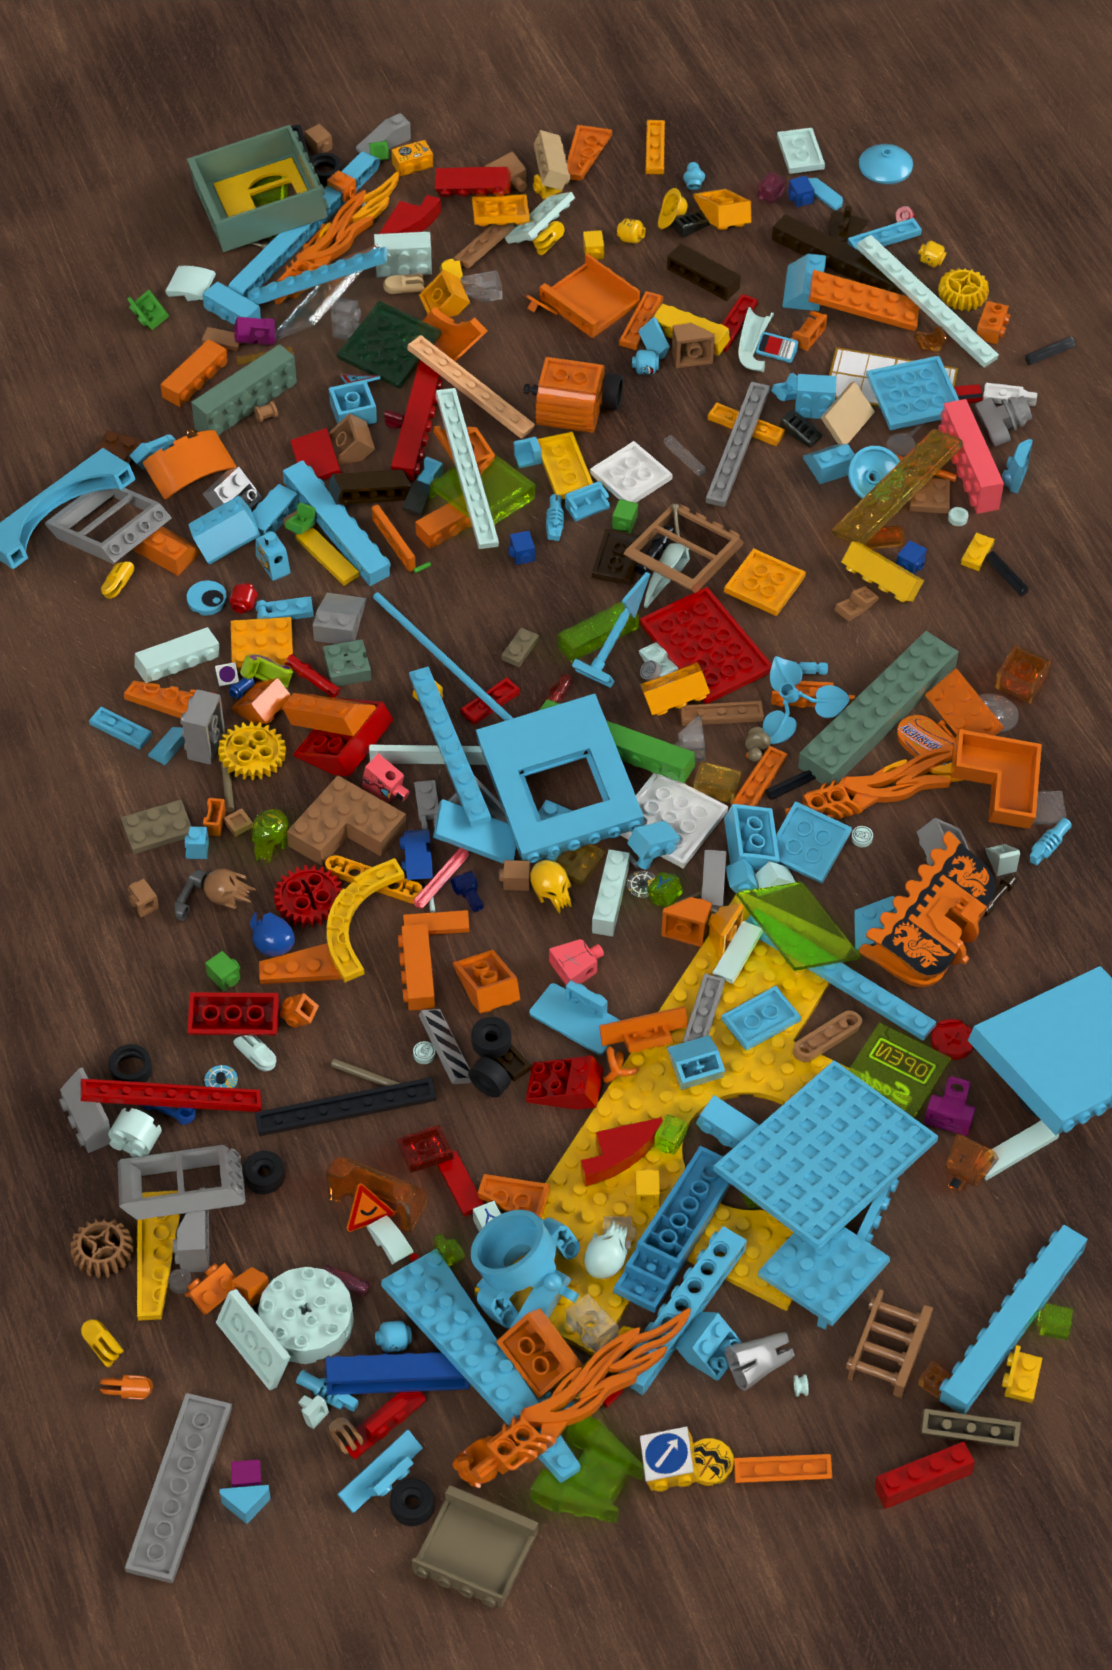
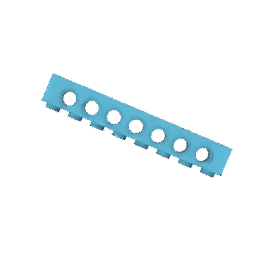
M724 1226L719 1232L715 1231L709 1240L710 1245L708 1248L700 1251L695 1266L688 1268L683 1277V1283L673 1289L668 1304L664 1303L660 1307L657 1314L658 1318L655 1322L651 1321L645 1329V1332L653 1330L682 1313L676 1310L678 1306H685L687 1309H691L690 1317L681 1331L671 1341L659 1347H667L665 1355L651 1368L638 1375L636 1383L629 1386L641 1395H644L676 1350L674 1346L698 1314L705 1309L746 1251L747 1240ZM723 1252L726 1255L723 1257H717L715 1253ZM711 1270L713 1273L704 1275L702 1271ZM698 1288L700 1291L698 1293H691L689 1289ZM671 1330L665 1332L664 1334H662V1335H660V1336H658V1337H656V1338H653V1339H651V1340H648V1341H645V1342H642V1343H640V1344H637V1345L633 1346L632 1349H631V1352H632L633 1350H635L636 1348H638V1347H640V1346H642V1345H644V1344H646V1343H648V1342H651V1341H654V1340H657V1339L663 1337L664 1335H666L667 1333H669ZM655 1348V1349H653V1350H650V1351L646 1352L645 1354L641 1355L640 1357H643V1356H645V1355H647V1354H649V1353H651V1352H653V1351H656V1350H658L659 1348Z

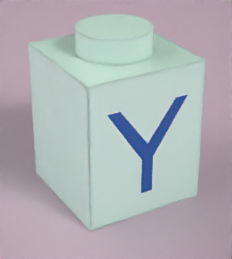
M494 1201L473 1209V1221L478 1231L489 1221L501 1215Z

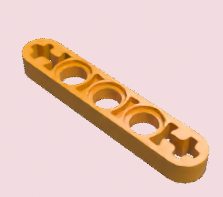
M337 855L328 857L325 862L326 872L331 870L332 876L337 875L338 879L349 883L354 882L356 877L349 874L351 870H359L361 874L372 868ZM405 878L395 882L399 884L397 889H390L387 885L376 891L414 904L413 900L422 891V886L415 881Z

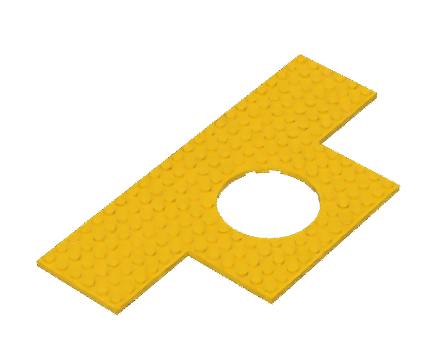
M737 892L729 904L741 903L744 905L743 921H746L757 910L843 964L852 951V944L747 895H740ZM710 936L707 937L658 1012L685 1006L687 1024L689 1023L704 974L714 976L713 971L720 961ZM760 939L734 983L725 981L709 1033L724 1065V1077L680 1090L667 1047L681 1044L687 1027L669 1031L672 1035V1043L644 1049L640 1052H631L622 1069L635 1068L636 1066L639 1068L638 1073L628 1077L617 1076L611 1082L598 1102L597 1108H594L545 1182L550 1184L551 1190L541 1219L545 1220L550 1217L566 1225L580 1244L579 1253L575 1258L566 1259L557 1253L554 1258L556 1269L572 1279L567 1287L580 1296L576 1303L562 1296L551 1313L549 1320L568 1344L591 1356L605 1345L631 1301L614 1294V1286L625 1271V1265L636 1250L637 1242L686 1167L682 1155L685 1134L694 1119L702 1113L713 1095L723 1101L736 1098L739 1095L750 1094L753 1097L768 1099L783 1105L834 1061L826 1056L819 1055L810 1062H801L793 1055L795 1040L831 983ZM777 986L799 1013L801 1021L746 1051L723 1023L721 1015ZM842 1065L855 1076L859 1075L860 1077L861 1073ZM896 1095L903 1101L906 1100L908 1102V1106H903L896 1102L892 1096L886 1097L905 1112L912 1102L911 1097ZM662 1117L663 1130L661 1136L638 1162L615 1177L585 1187L581 1175V1160L599 1156L596 1147V1132ZM636 1170H659V1206H636ZM720 1203L687 1261L696 1264L700 1251L702 1249L706 1250L710 1245L709 1240L715 1231L719 1232L724 1226L747 1240L746 1251L725 1280L788 1311L794 1300L758 1277V1271L794 1232L764 1209L742 1210ZM615 1220V1226L619 1224V1228L623 1226V1229L627 1227L625 1248L628 1251L622 1268L612 1277L597 1279L587 1272L584 1256L594 1232L598 1234L597 1237L604 1235L611 1222ZM723 1252L715 1253L717 1257H723L726 1255ZM526 1255L521 1256L520 1258H518L513 1264H515V1263H517L518 1261H520V1260H521L523 1257H525ZM529 1286L523 1290L516 1291L509 1298L518 1313L533 1287ZM478 1287L475 1288V1290H474V1294H475V1295H478V1292L480 1291V1288H478Z

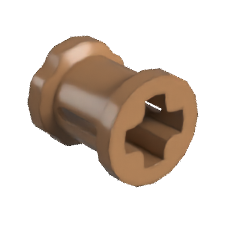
M273 401L261 407L254 406L255 416L259 423L270 417H278V411Z

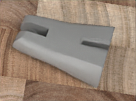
M786 1332L733 1344L725 1348L727 1362L736 1385L741 1390H748L762 1378L795 1356L792 1347L778 1352L775 1350V1348L790 1341Z

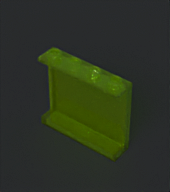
M496 454L495 460L480 475L494 524L518 510L535 497L536 484ZM456 467L430 482V498L439 494L470 518Z

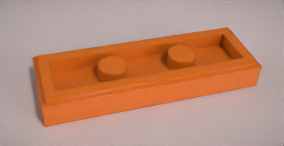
M468 910L403 915L404 926L428 924V935L470 932Z

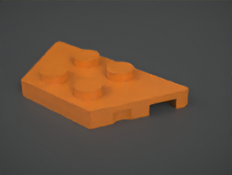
M434 426L433 432L455 464L446 430L440 429V426ZM466 427L479 474L481 475L495 460V454L477 427Z

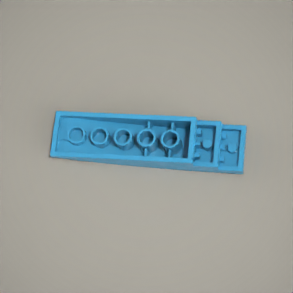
M702 1146L698 1148L637 1242L636 1250L625 1265V1271L614 1286V1294L653 1313L656 1312L731 1185L713 1171L714 1165L723 1156Z

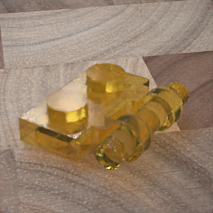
M587 844L583 848L580 847L574 851H565L562 856H558L555 862L566 869L569 879L583 886L604 859L605 851L592 844ZM576 855V858L571 861L570 858Z

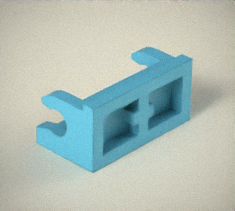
M601 481L565 494V508L576 522L609 509L610 504L606 499L609 498V495L602 486Z

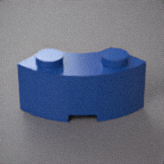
M429 829L403 831L404 837H400V850L405 849L406 861H401L404 874H407V880L433 878Z

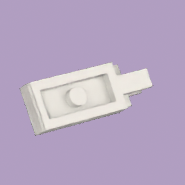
M985 383L983 400L991 397L994 403L1002 404L1001 400L1003 399L1008 402L1010 397L1019 398L1024 396L1028 406H1036L1037 393L1028 392L1019 386Z

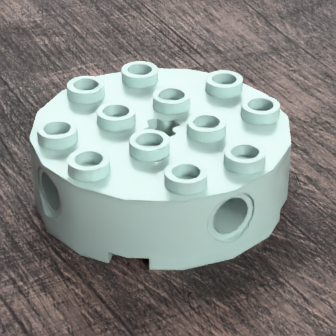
M312 1267L291 1269L274 1278L263 1291L258 1307L260 1319L290 1355L289 1362L301 1364L317 1362L316 1360L324 1359L327 1356L331 1357L339 1352L350 1338L354 1322L350 1293L342 1281L324 1269Z

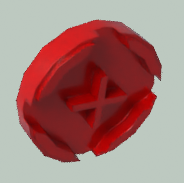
M958 1019L940 1021L931 1032V1046L940 1057L948 1060L963 1059L974 1048L968 1041L972 1028L969 1025L966 1026L963 1024V1021Z

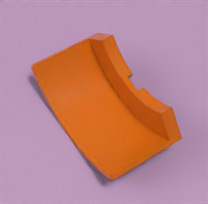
M434 307L425 319L402 339V342L408 347L409 343L422 335L452 360L457 361L488 330L475 317L467 322L454 323V319L446 316Z
M215 430L197 432V436L189 439L187 436L173 441L174 446L165 451L161 448L142 462L163 499H169L176 492L202 477L236 468L234 461Z

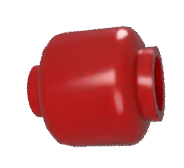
M249 583L235 585L229 597L231 608L241 614L250 612L257 601L258 593L254 586Z

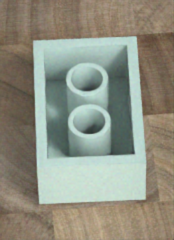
M430 232L374 234L375 248L386 247L388 251L387 262L376 266L377 277L419 273L423 275L432 274Z

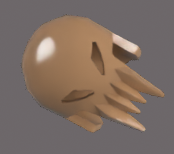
M225 868L210 872L203 885L204 892L209 900L233 909L237 908L235 900L251 903L249 899L245 898L248 897L246 893H250L248 890L256 889L243 883L247 879L245 875Z

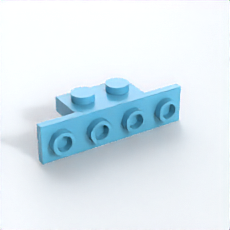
M406 1430L337 1495L349 1510L354 1513L370 1497L386 1495L393 1488L391 1484L396 1479H403L410 1472L408 1468L414 1464L411 1459L423 1447L411 1432Z

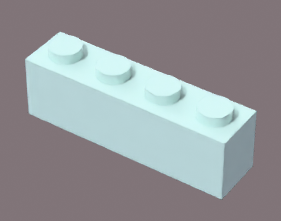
M207 627L135 653L134 667L145 683L217 658L219 656V642Z
M608 850L592 918V933L614 936L629 870L630 853Z

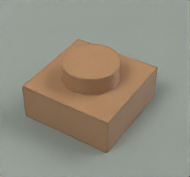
M243 809L224 817V823L235 837L253 828V822Z

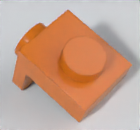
M339 170L327 180V186L342 193V201L347 202L356 194V179Z

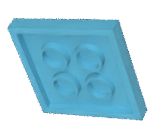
M795 801L776 834L780 858L779 864L823 884L852 832V827Z

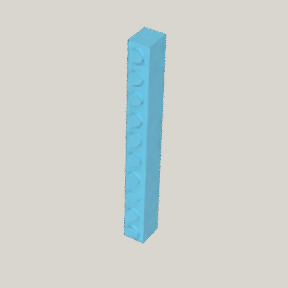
M1063 1225L1059 1232L1055 1230L1048 1241L1050 1242L1048 1247L1043 1246L1037 1255L1038 1260L1036 1263L1031 1262L1026 1269L1025 1278L1023 1280L1019 1278L1013 1288L1014 1293L1004 1298L1001 1304L1003 1308L1000 1312L995 1311L989 1320V1327L987 1329L982 1328L976 1339L978 1342L975 1346L971 1344L964 1354L966 1357L964 1361H958L952 1370L953 1376L950 1380L946 1378L939 1388L941 1391L940 1402L959 1414H966L1009 1355V1352L1012 1351L1084 1252L1088 1240L1086 1237L1066 1225Z

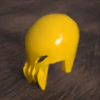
M550 860L537 862L531 870L530 882L540 902H544L543 897L549 898L559 914L560 906L563 909L564 905L567 907V904L572 907L568 888L571 887L564 868L557 862Z

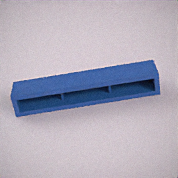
M443 1353L326 1357L325 1359L326 1395L469 1389L470 1386L466 1378Z

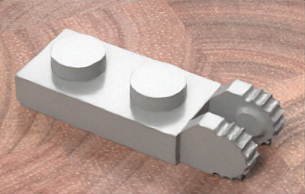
M435 780L414 782L419 821H421L422 830L428 828L426 820L434 819L435 827L439 808Z

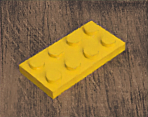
M573 432L537 439L541 448V461L554 494H556V499L558 495L565 499V494L593 484Z

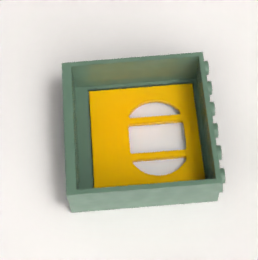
M290 125L187 159L195 189L223 252L327 218L326 210L329 208L326 199H323V195H325L324 188L319 182L312 163H309L307 152H304L303 144L299 141L297 132L293 131ZM269 176H283V177H286V178H283V179H280V180H277V181H274V182H271V183H268V184H265V185H262V186H259V187L250 189L254 183H256L257 181H259V180H261V179H263V178H265V177H269ZM292 183L296 195L258 208L255 207L251 198L252 195Z

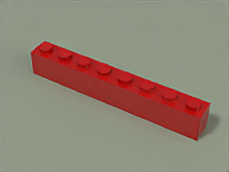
M421 360L418 364L391 465V470H403L409 482H414L416 475H420V460H424V446L427 447L429 435L427 434L428 432L431 433L432 430L431 418H435V404L438 405L436 390H442L443 388L442 376Z

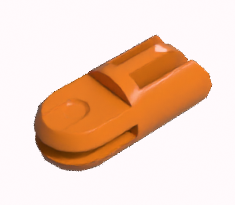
M123 1375V1378H103L100 1381V1384L121 1386L101 1387L100 1391L102 1394L121 1395L122 1399H144L149 1396L153 1389L151 1379L139 1375Z

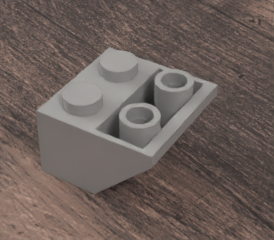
M240 467L227 470L203 493V496L213 509L238 495L251 509L262 498Z

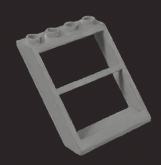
M126 488L122 490L106 489L81 495L45 522V525L57 539L114 564L171 520L172 517L159 502ZM115 497L120 500L79 533L71 530L72 527L110 498ZM127 503L144 510L102 543L85 536Z
M225 1145L120 1159L117 1162L119 1207L137 1220L243 1205L246 1202L241 1156L235 1149H229ZM220 1165L222 1187L185 1192L183 1170ZM177 1171L178 1193L142 1198L141 1176Z

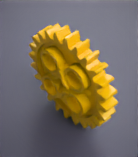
M252 721L249 726L242 722L241 728L234 725V731L227 729V735L223 734L222 740H219V761L223 762V768L228 767V773L235 771V777L243 774L244 780L247 776H250L252 780H254L255 776L262 779L263 774L270 777L271 771L276 773L277 767H282V761H285V740H281V734L276 735V729L269 731V725L263 728L261 727V722L257 726H254Z

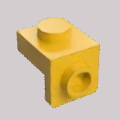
M448 259L441 263L440 272L445 270L459 277L461 284L464 283L460 260Z

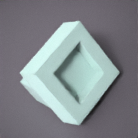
M304 1395L298 1402L303 1407L301 1411L306 1425L312 1429L329 1413L325 1399L319 1395L313 1400Z

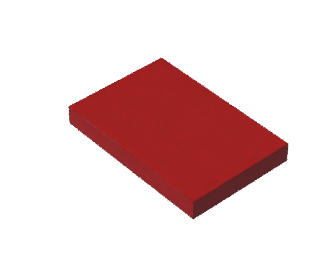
M327 428L290 440L297 463L303 460L307 466H311L318 479L325 480L331 478L332 474L341 473Z

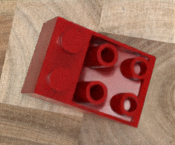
M592 1055L534 1062L525 1101L527 1103L574 1110L597 1108L604 1070Z

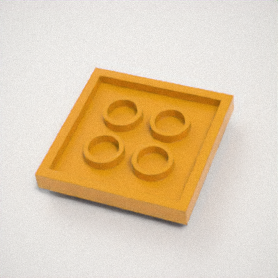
M526 194L472 197L475 225H506L507 223L522 225L530 222Z
M753 548L724 587V593L777 616L804 580L806 572Z
M291 617L231 621L232 663H236L237 673L241 671L244 659L249 654L262 655L280 665L285 664L288 656L293 654Z

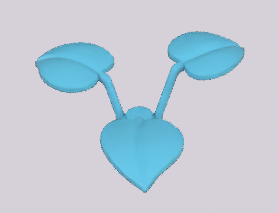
M776 656L771 666L770 683L775 691H779V694L783 697L786 712L784 714L782 711L777 710L766 716L763 722V729L771 738L770 744H779L788 740L796 730V720L789 717V703H794L799 697H803L816 703L815 710L818 715L823 718H832L845 708L849 702V696L844 690L833 685L820 687L816 692L817 699L807 696L795 687L802 679L801 667L793 661Z

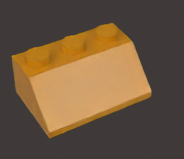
M698 662L640 684L652 715L656 714L657 716L667 713L670 708L684 707L688 701L694 699L695 701L702 700L710 693Z

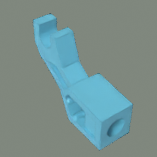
M165 435L149 443H141L131 453L130 457L144 470L143 461L161 448L165 451L176 439L172 435Z

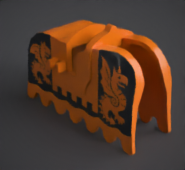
M950 831L946 832L942 839L947 849L936 848L930 853V858L933 860L934 865L922 864L919 866L917 871L922 881L909 880L906 883L905 890L909 893V897L896 896L893 899L892 904L897 913L884 912L881 914L880 922L883 924L884 929L871 928L866 933V937L876 942V945L863 944L858 950V953L877 963L901 981L915 987L932 986L942 979L949 965L966 964L969 957L966 955V948L963 942H973L978 937V923L993 900L996 891L995 879L989 868Z

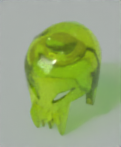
M278 809L265 810L257 815L252 824V842H255L256 861H258V858L261 859L263 857V860L267 858L269 864L274 845L281 842V849L286 847L289 822L285 814Z

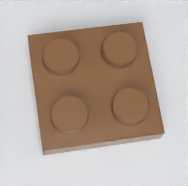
M911 477L910 511L949 514L950 479Z

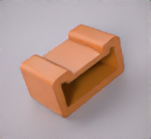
M208 798L207 817H204L203 826L207 827L208 836H221L226 815L225 800Z

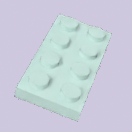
M572 192L548 196L529 214L530 222L517 225L505 237L508 244L514 242L518 244L525 240L532 241L537 238V234L546 229L550 221L559 217V213L570 206V202L575 198Z
M237 1289L232 1290L226 1297L216 1324L270 1391L277 1388L290 1360V1355L249 1306L246 1299L241 1296Z

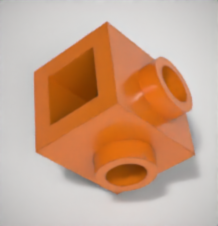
M304 993L290 996L284 1000L279 1016L289 1026L294 1028L312 1022L319 1005Z

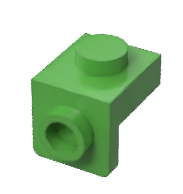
M298 503L297 514L285 521V528L302 535L315 525L316 509L307 504Z

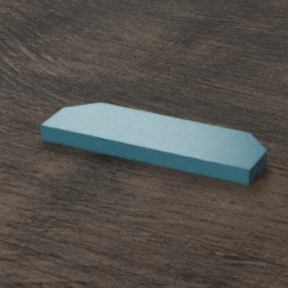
M808 178L815 189L814 195L833 210L842 207V196L818 178Z

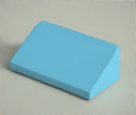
M654 317L639 330V334L646 349L654 350L656 355H659V359H664L670 346L657 319Z
M172 727L148 754V757L166 765L185 743V738L182 737L183 728Z

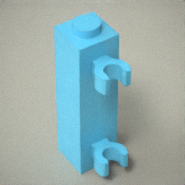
M556 1269L554 1273L558 1274L562 1279L561 1288L555 1292L548 1291L544 1285L538 1289L533 1288L510 1328L527 1313L540 1308L549 1319L562 1296L576 1303L580 1295L567 1287L572 1279Z

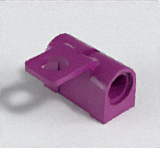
M237 317L234 324L235 343L274 345V319Z
M952 1076L948 1077L944 1096L932 1094L924 1124L968 1136L976 1106L966 1104L970 1082ZM959 1084L964 1090L956 1091L952 1088V1085Z

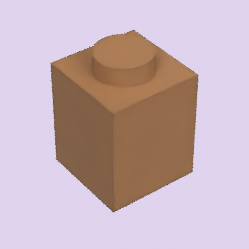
M320 124L305 131L306 145L315 154L325 153L333 149L332 135Z
M504 860V869L499 870V881L503 882V890L529 891L530 861Z

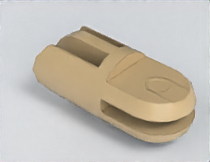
M423 274L389 276L384 280V289L389 294L422 292L425 289Z

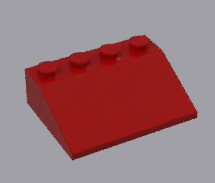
M338 698L375 705L376 709L354 736L313 729L293 755L332 775L349 777L369 752V745H375L393 722V718L383 702Z

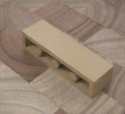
M540 130L534 142V149L542 185L563 190L565 184L569 182L570 174L568 173V164L565 160L561 138L559 135Z

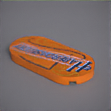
M911 715L904 718L898 725V741L913 757L936 748L954 745V740L933 720L926 716Z

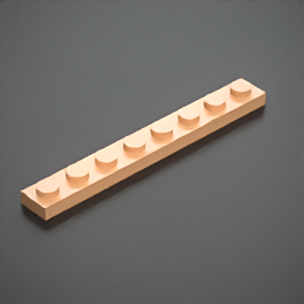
M422 335L408 344L407 350L518 437L523 439L534 430L535 424Z

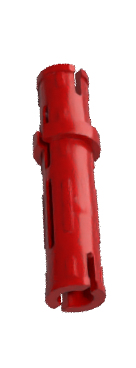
M293 654L289 655L286 659L285 665L298 673L300 678L307 679L331 698L338 696L340 693L338 691H341V688L312 669L310 664H305Z

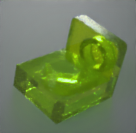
M442 1233L434 1237V1250L437 1248L448 1266L465 1258L464 1252L455 1239L446 1240Z

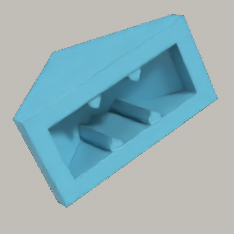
M269 1485L220 1489L221 1502L237 1517L248 1524L270 1501Z

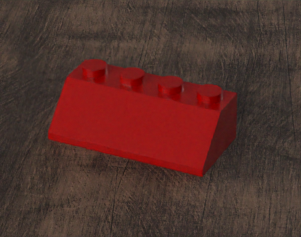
M190 992L187 1034L277 1036L280 1023L279 993Z

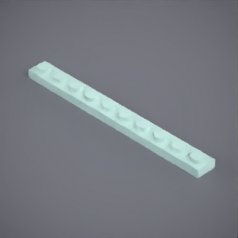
M872 235L857 243L856 248L982 367H986L997 360L999 354Z
M456 389L436 390V398L478 548L498 547V537Z

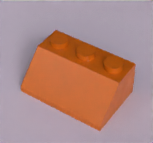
M163 526L132 549L177 576L202 553L197 545Z
M541 1308L527 1313L496 1341L538 1399L559 1386L576 1368L583 1366Z

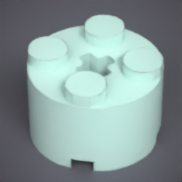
M123 1108L108 1133L111 1139L109 1144L116 1150H124L130 1153L132 1158L148 1156L162 1129L159 1124L157 1127L153 1124L154 1119L148 1114L133 1108L128 1112L126 1108Z

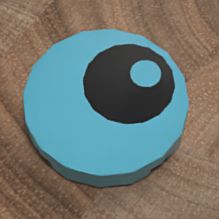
M200 581L194 584L187 593V604L191 611H196L204 616L220 612L227 602L226 590L221 584L214 581Z

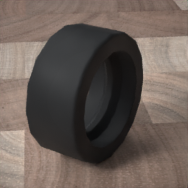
M318 153L309 159V163H312L322 186H327V180L338 170L341 171V161L334 154ZM321 166L334 168L332 171L323 173L315 170Z
M607 373L605 375L602 390L603 409H619L623 391V375Z
M127 1044L120 1046L113 1051L109 1058L108 1065L113 1081L146 1083L152 1074L150 1055L145 1048L139 1045ZM138 1058L144 1064L139 1072L131 1075L118 1072L117 1066L124 1059Z

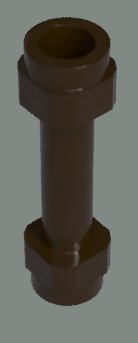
M1007 874L1000 880V886L996 889L993 900L983 915L984 917L991 914L995 903L1006 891L1013 889L1017 883L1013 875Z

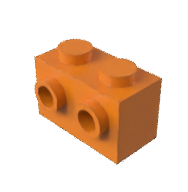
M987 301L976 334L985 342L998 345L999 339L1004 337L1006 331L1004 325H1008L1011 314H1008L1009 306Z

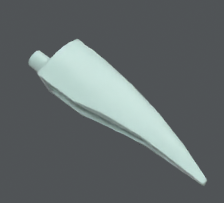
M672 543L667 546L659 562L682 572L690 560L689 548L681 544ZM653 572L646 592L645 608L650 605L671 580Z

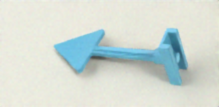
M646 572L623 598L622 603L625 606V610L619 616L597 658H594L591 666L580 660H574L572 667L576 668V672L609 688L612 687L615 681L609 674L602 671L605 666L604 662L623 630L629 614L634 618L636 617L650 573Z

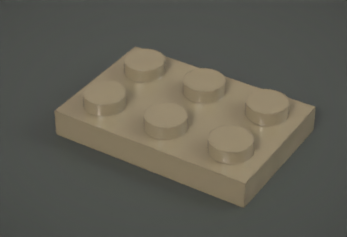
M182 800L120 817L133 854L183 840L185 835H189V829L192 827Z

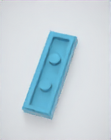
M100 707L89 720L91 726L139 750L152 737V731L103 707Z

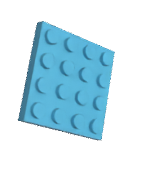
M939 356L877 368L866 372V377L889 430L941 420L940 414L943 411L944 403L959 400Z
M845 1227L819 1250H816L797 1234L793 1233L758 1271V1277L833 1326L890 1262V1257Z

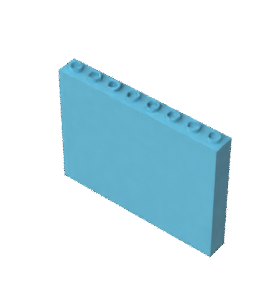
M1101 966L973 1027L968 1038L969 1043L1055 1136L1062 1132H1069L1075 1125L1079 1123L1084 1124L1095 1115L1100 1116L1112 1107V978Z

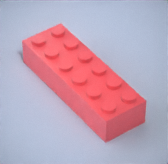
M963 399L944 403L943 411L940 414L941 425H939V434L944 437L946 450L950 451L951 461L957 467L958 477L962 478L964 491L969 494L970 505L974 506L977 514L999 510L1004 482L967 400Z

